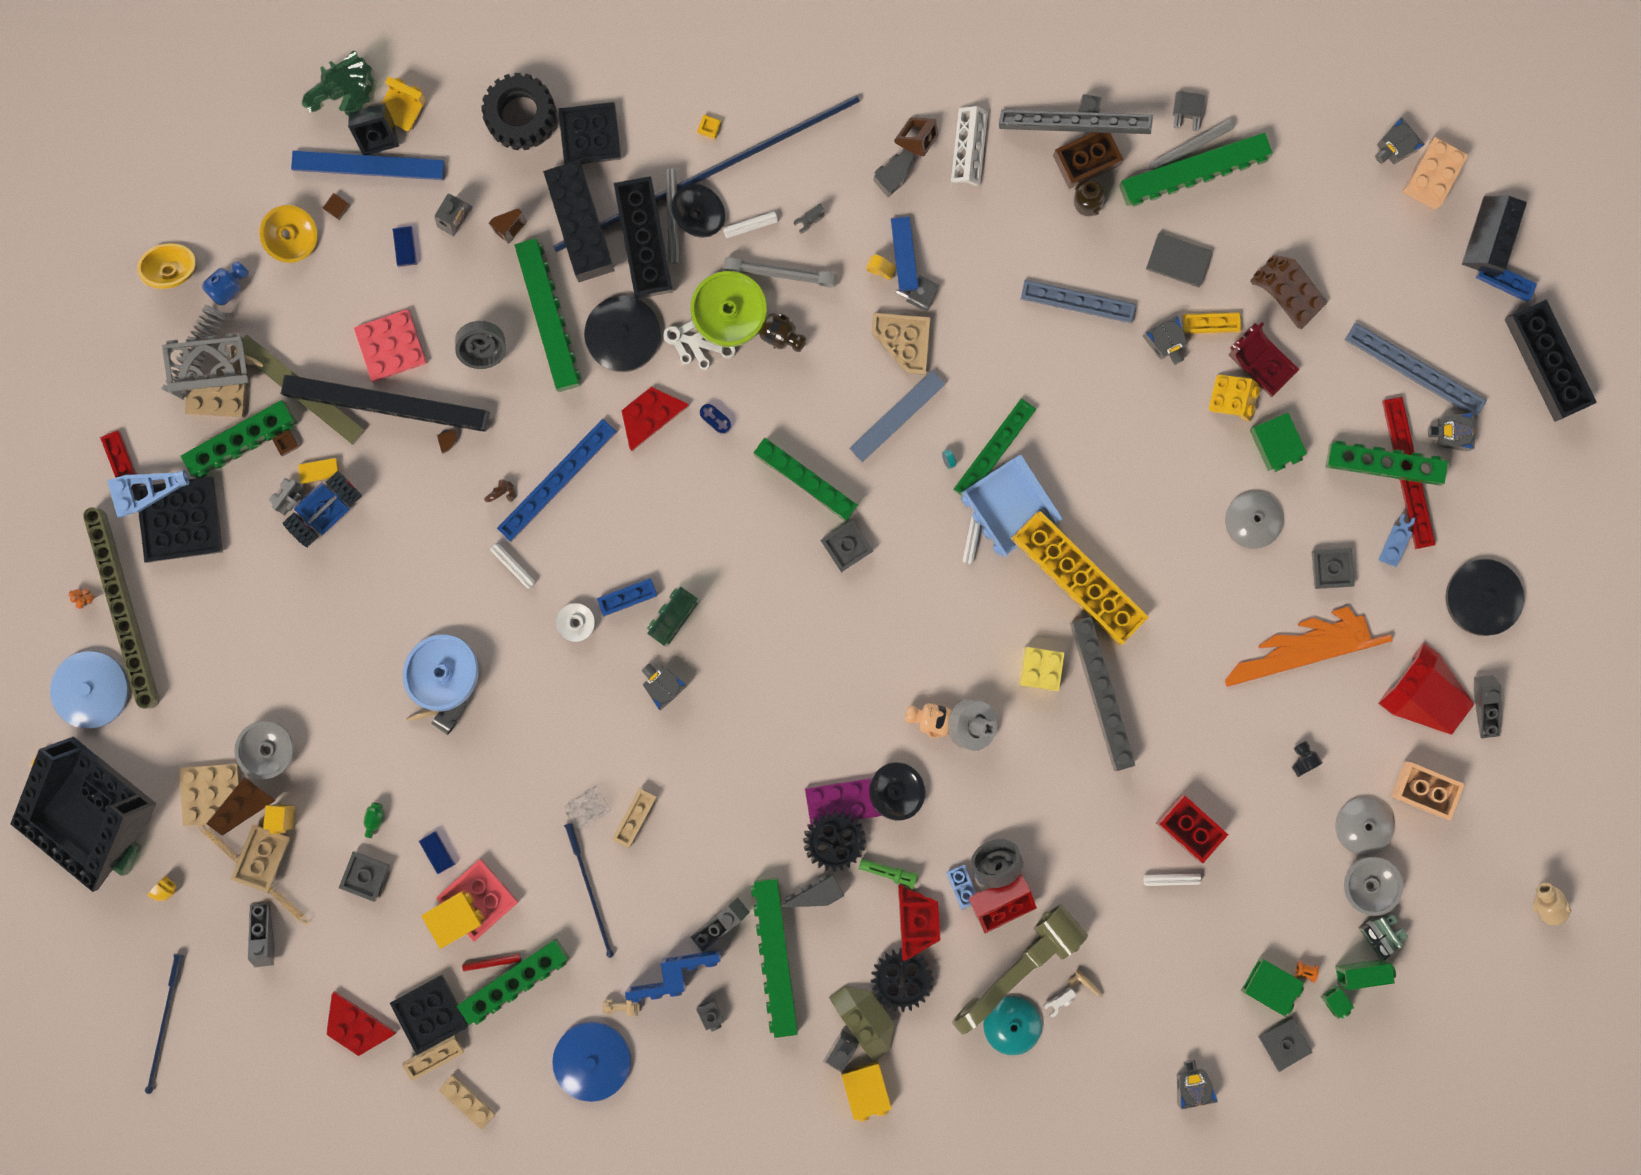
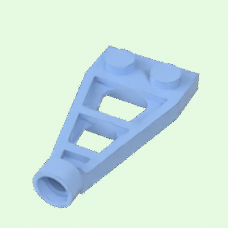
M181 470L175 473L124 475L107 480L117 517L122 518L138 513L180 487L188 485L189 477L187 472ZM164 479L166 489L155 493L152 481ZM145 484L148 495L139 501H135L132 485Z

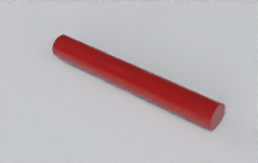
M517 954L462 964V969L465 972L521 962V956Z

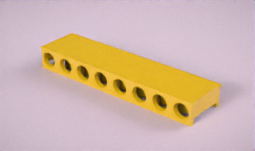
M1041 511L1036 512L1011 538L1119 646L1123 645L1149 618Z

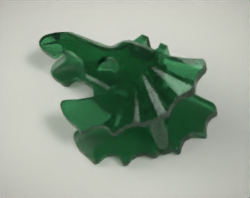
M354 50L342 62L336 65L330 61L331 67L326 70L324 66L320 67L322 73L320 83L307 91L302 99L303 107L308 108L310 112H316L321 109L320 103L327 99L338 100L343 97L339 110L344 111L349 116L350 112L361 110L365 103H370L369 94L373 90L372 87L375 82L371 77L372 67L366 63L363 57L359 58Z

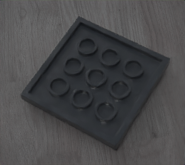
M212 476L189 479L188 485L180 487L138 512L144 563L223 553L214 477ZM153 484L154 492L157 493L166 489V484ZM146 485L135 487L137 501L148 495Z

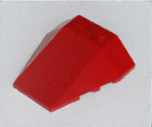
M1422 643L1412 657L1414 659L1412 664L1394 688L1387 690L1378 704L1394 716L1452 735L1474 706V703L1441 655L1427 644Z

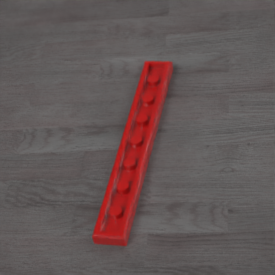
M1403 398L1383 400L1382 404L1392 449L1402 450L1404 454L1412 455L1415 451ZM1402 461V468L1410 470V463ZM1400 480L1409 523L1412 518H1415L1414 524L1410 527L1415 549L1435 546L1422 483Z

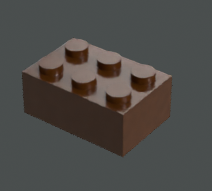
M1092 132L1055 149L1053 154L1069 189L1117 168L1123 162L1122 155L1111 133Z

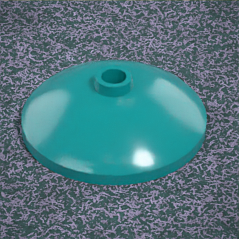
M1008 996L1004 997L984 1019L983 1028L987 1041L995 1050L1005 1055H1020L1035 1046L1041 1035L1042 1023L1037 1009L1029 1001L1021 997ZM1012 1025H1017L1016 1031L1010 1030Z

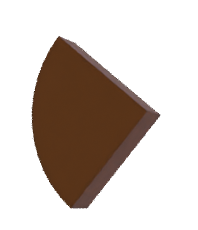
M456 430L437 435L442 454L450 451L457 439Z

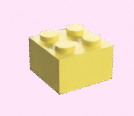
M1025 647L1018 686L1059 691L1064 653Z

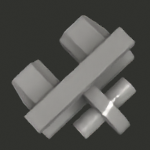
M284 478L280 483V487L284 489L280 495L277 493L272 494L269 501L274 510L286 515L288 511H291L294 506L299 504L298 501L302 497L301 493L305 487L294 480Z

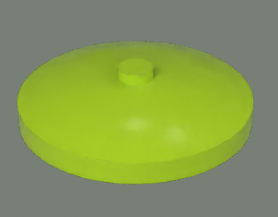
M723 271L710 275L698 285L691 299L690 311L692 322L704 339L717 346L736 347L751 341L760 332L761 326L766 319L767 304L762 289L753 279L739 272Z

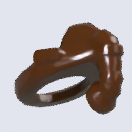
M504 479L499 480L498 487L494 488L493 492L484 498V501L491 502L509 491L506 498L509 502H512L515 497L514 485Z

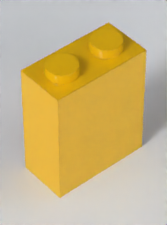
M465 890L421 915L439 949L444 948L484 924L482 921L484 919L483 914L479 909H475L472 895L469 892L466 893Z
M878 1061L841 1072L854 1120L859 1122L870 1119L869 1116L875 1114L883 1116L888 1114L889 1110H892Z

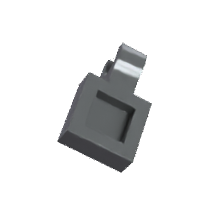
M820 203L806 212L803 217L797 218L794 221V225L796 226L799 223L804 225L799 230V233L806 232L808 224L819 222L824 217L825 209Z

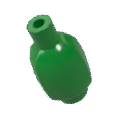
M372 802L371 806L366 809L364 816L366 832L364 837L372 838L373 832L380 827L384 816L382 804Z

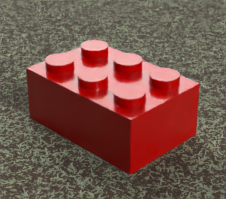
M1180 795L1156 822L1162 830L1202 864L1229 835L1185 795Z
M1022 874L1009 885L999 888H988L982 892H976L972 897L968 898L985 934L1037 909L1032 893Z

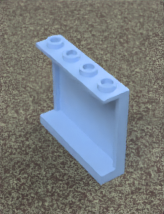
M1021 454L961 492L963 504L971 508L973 519L977 524L981 523L984 528L982 533L987 539L992 540L994 544L992 548L998 556L1001 554L1002 557H1006L1008 553L1018 547L1011 538L1036 512L1041 511L1053 524L1062 520V517Z

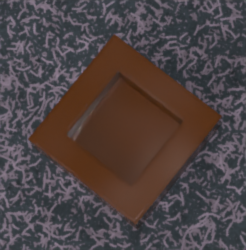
M333 193L323 206V209L340 220L350 207V204Z
M290 430L272 439L281 456H285L299 448Z

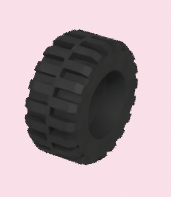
M514 73L512 77L506 74L504 75L505 79L501 81L499 78L494 81L496 85L494 87L490 85L487 89L488 95L485 94L482 101L484 105L481 106L483 120L490 134H492L497 142H501L502 146L506 148L511 146L513 150H519V147H522L524 150H530L529 146H539V141L543 140L545 142L548 139L547 134L553 132V124L557 120L555 115L557 112L549 89L538 78L533 79L530 74L522 76L521 73ZM518 97H526L533 100L537 111L534 118L528 124L515 127L504 122L502 112L509 101Z

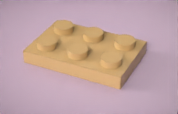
M252 825L230 880L269 893L290 837L281 834H271L267 829Z

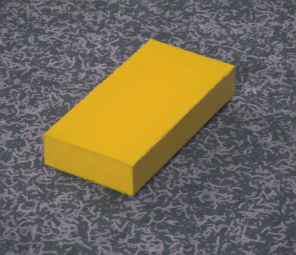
M337 458L298 465L301 484L328 480L337 471L339 472Z

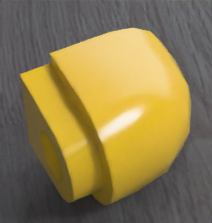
M165 875L147 895L155 901H165L175 894L177 887Z

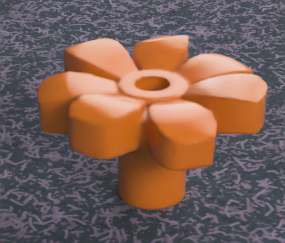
M80 589L70 590L68 594L72 603L76 602V608L78 609L84 608V603L90 604L94 600V595L90 594L88 589H83L82 592Z

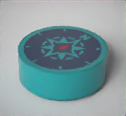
M949 449L942 451V458L948 469L956 467V460L952 451Z

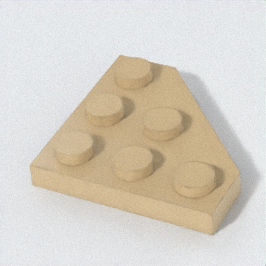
M873 313L872 334L906 374L926 375L930 317Z
M235 361L231 363L237 376L242 375L240 362ZM225 366L216 370L218 376L224 375L221 369H226ZM246 384L191 390L186 395L185 414L244 418Z

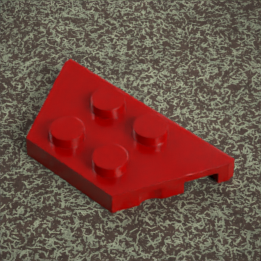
M650 387L621 410L629 449L634 451L688 408L689 405L682 400Z
M898 885L902 961H906L940 942L938 901L927 898L916 891L909 890L903 885Z
M336 991L331 994L326 1035L357 1056L369 1051L397 1033Z

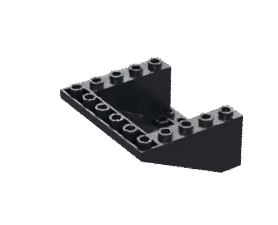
M70 737L38 750L10 824L90 891L94 892L101 887L150 820L157 803L75 737Z

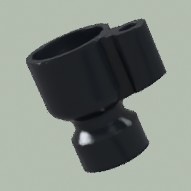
M1307 741L1293 748L1296 754L1301 756L1300 760L1292 766L1297 777L1323 763L1318 754L1310 750V745Z

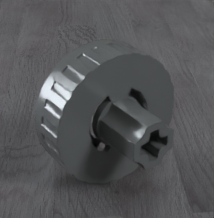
M472 321L465 324L457 331L455 336L457 358L464 365L474 369H487L497 365L502 361L506 352L504 333L497 325L491 322Z
M994 839L982 844L976 849L971 858V867L977 881L988 888H999L1009 885L1020 876L1024 867V862L1017 845L1006 839Z

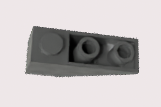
M904 148L900 155L895 154L889 159V164L885 167L883 165L874 172L873 181L887 197H890L903 186L915 154Z
M1494 675L1474 677V699L1480 738L1500 736L1501 684Z
M825 874L818 879L819 883L813 886L810 883L801 888L802 892L795 896L793 893L784 898L785 902L782 905L784 908L828 906L844 897V893L834 875L829 876Z
M736 898L695 932L691 938L703 952L740 923L750 911L739 898Z
M270 903L251 904L249 913L248 960L255 968L274 965L275 947Z

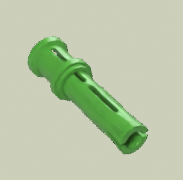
M864 858L861 859L858 870L892 879L895 884L908 885L911 889L914 888L918 872L911 873L903 870L902 867L895 869Z

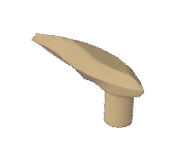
M232 345L230 347L232 353L230 357L234 358L237 354V348ZM245 355L246 364L264 366L258 360Z
M425 709L406 718V720L411 721L437 715L440 711Z
M1076 970V975L1068 980L1072 986L1081 982L1099 997L1103 996L1088 977L1079 970Z

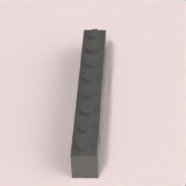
M1089 617L1072 622L1070 626L1113 770L1119 771L1136 766L1092 618Z

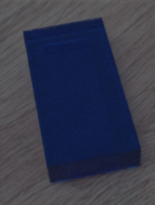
M412 226L393 228L397 266L417 265Z
M437 831L419 840L437 875L455 865Z

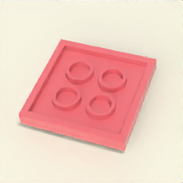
M408 309L354 327L372 382L427 364Z
M479 859L436 897L441 904L463 890L472 895L475 909H479L484 917L482 920L484 922L483 925L467 933L474 942L519 903L482 859Z

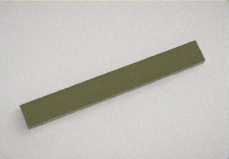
M246 335L242 339L244 354L261 362L264 365L263 367L255 366L282 387L284 375L299 377L250 336ZM297 399L352 445L365 431L335 405Z

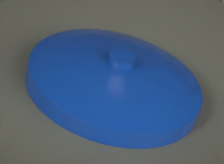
M600 1022L581 1023L569 1029L557 1043L553 1053V1072L560 1087L570 1096L587 1102L604 1100L615 1094L626 1081L631 1066L630 1050L623 1036L611 1026Z

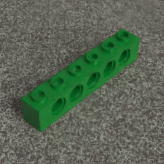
M281 400L180 456L191 476L203 478L209 474L210 470L225 466L226 462L230 459L240 458L243 456V452L248 449L251 451L260 446L259 443L265 440H272L279 432L291 430L297 421L287 403ZM277 418V424L271 427V419ZM260 427L259 435L254 436V429ZM243 436V443L237 445V438ZM225 445L227 450L221 455L220 448ZM209 455V462L204 464V456Z
M1335 441L1328 447L1325 468L1438 486L1445 484L1448 461L1443 460V457L1440 456L1426 458L1423 457L1424 454L1412 453V455H1407L1402 450L1387 452L1382 447L1368 449L1365 448L1366 445L1354 444V446H1349L1344 441ZM1344 452H1350L1352 454V461H1346L1344 459ZM1364 455H1369L1372 458L1371 464L1364 463ZM1383 458L1390 459V467H1385L1382 464ZM1402 461L1410 463V470L1402 468ZM1422 464L1429 466V473L1422 472Z
M556 938L457 1005V1008L468 1025L472 1023L478 1025L486 1019L484 1015L490 1011L494 1014L502 1008V1003L505 1001L510 1003L518 998V992L521 990L527 992L535 986L533 982L538 979L543 981L549 977L552 969L556 968L558 971L564 967L569 956ZM544 956L551 959V966H545L542 963ZM528 967L535 970L534 977H529L526 974ZM515 978L518 980V988H513L510 985V979ZM495 989H499L502 992L503 997L501 999L495 998L493 994ZM479 1000L486 1003L485 1010L478 1008L477 1003Z

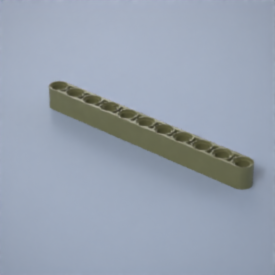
M90 507L84 511L83 518L135 702L140 708L152 709L158 705L159 697L109 521L103 510ZM97 512L98 519L93 521L92 516ZM102 530L103 537L99 540L97 535ZM107 548L109 554L104 558L103 551ZM113 567L114 573L109 576L108 569ZM118 585L119 592L115 595L113 588ZM121 603L124 605V611L122 613L118 611V607ZM125 622H128L130 626L127 631L123 629ZM131 640H133L135 643V646L132 650L129 648V642ZM138 658L140 665L138 668H135L134 661ZM144 677L145 684L141 687L139 679ZM147 695L150 697L151 700L148 705H146L144 702V698Z

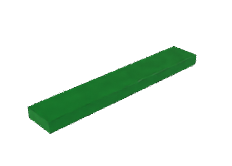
M1022 398L1018 401L953 490L962 496L961 492L989 474L1036 411V408Z

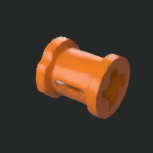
M1298 961L1294 973L1295 978L1302 977L1315 983L1319 975V966L1315 965L1313 967Z

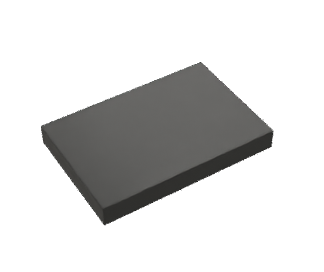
M1158 233L1146 270L1200 288L1212 251Z

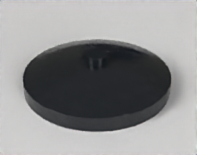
M615 296L602 301L591 311L585 324L584 338L589 353L598 364L611 371L630 372L643 367L654 357L660 344L661 330L655 313L647 304L634 297Z
M1481 559L1461 566L1452 575L1446 588V606L1451 618L1461 629L1478 636H1491L1508 630L1518 620L1524 606V591L1518 576L1508 566L1495 560Z

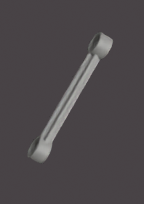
M726 257L723 266L724 271L810 282L824 287H836L837 274L832 272H813L745 262L732 257Z

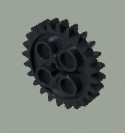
M834 809L831 815L828 810H826V816L819 813V820L812 818L814 825L807 824L810 831H804L807 837L803 838V842L806 844L804 850L808 851L806 853L808 858L812 857L811 862L814 864L818 861V868L824 865L825 871L832 867L833 872L836 871V867L843 871V865L845 864L850 868L849 862L851 861L857 863L855 857H862L859 850H865L862 844L866 843V839L863 837L866 834L864 830H861L863 828L862 824H857L858 819H852L851 813L845 816L844 810L837 814L836 809ZM828 826L833 827L830 832L823 831ZM845 831L851 832L847 837L842 836ZM822 844L827 845L826 849L824 850L818 849V847ZM839 849L846 850L845 853L841 855L837 854V851Z
M901 948L899 953L892 949V955L885 952V959L878 958L881 964H874L877 971H871V974L876 976V978L870 979L871 983H876L872 990H878L875 997L881 996L880 1004L886 1001L887 1009L894 1005L895 1012L898 1007H901L902 1012H904L907 1006L912 1011L913 1004L919 1008L918 1001L920 1000L925 1003L926 1001L923 996H930L927 989L933 988L928 983L934 980L933 977L928 976V974L932 973V969H926L929 963H922L924 956L917 958V955L902 961ZM901 962L903 963L904 978L907 979L904 981V997H901V985L897 981V979H900ZM891 965L897 967V972L894 975H889L886 972L887 968ZM909 965H914L917 968L916 972L912 975L906 972V968ZM891 985H895L898 988L897 993L894 995L887 992L888 987ZM909 985H916V993L909 994L906 991Z

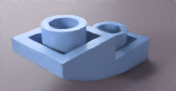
M965 865L946 872L961 910L971 907L968 898L972 897L976 892Z

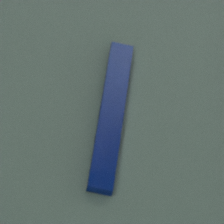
M292 151L291 170L443 180L445 162L444 160Z
M602 419L497 529L512 542L617 432Z

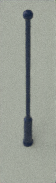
M572 822L564 825V828H566L573 853L577 856L606 946V956L612 958L614 952L610 949L580 856L581 849Z
M182 954L173 955L174 960L168 983L169 992L148 1086L145 1088L146 1094H151L153 1091V1078L173 988L177 984L181 961L184 957Z

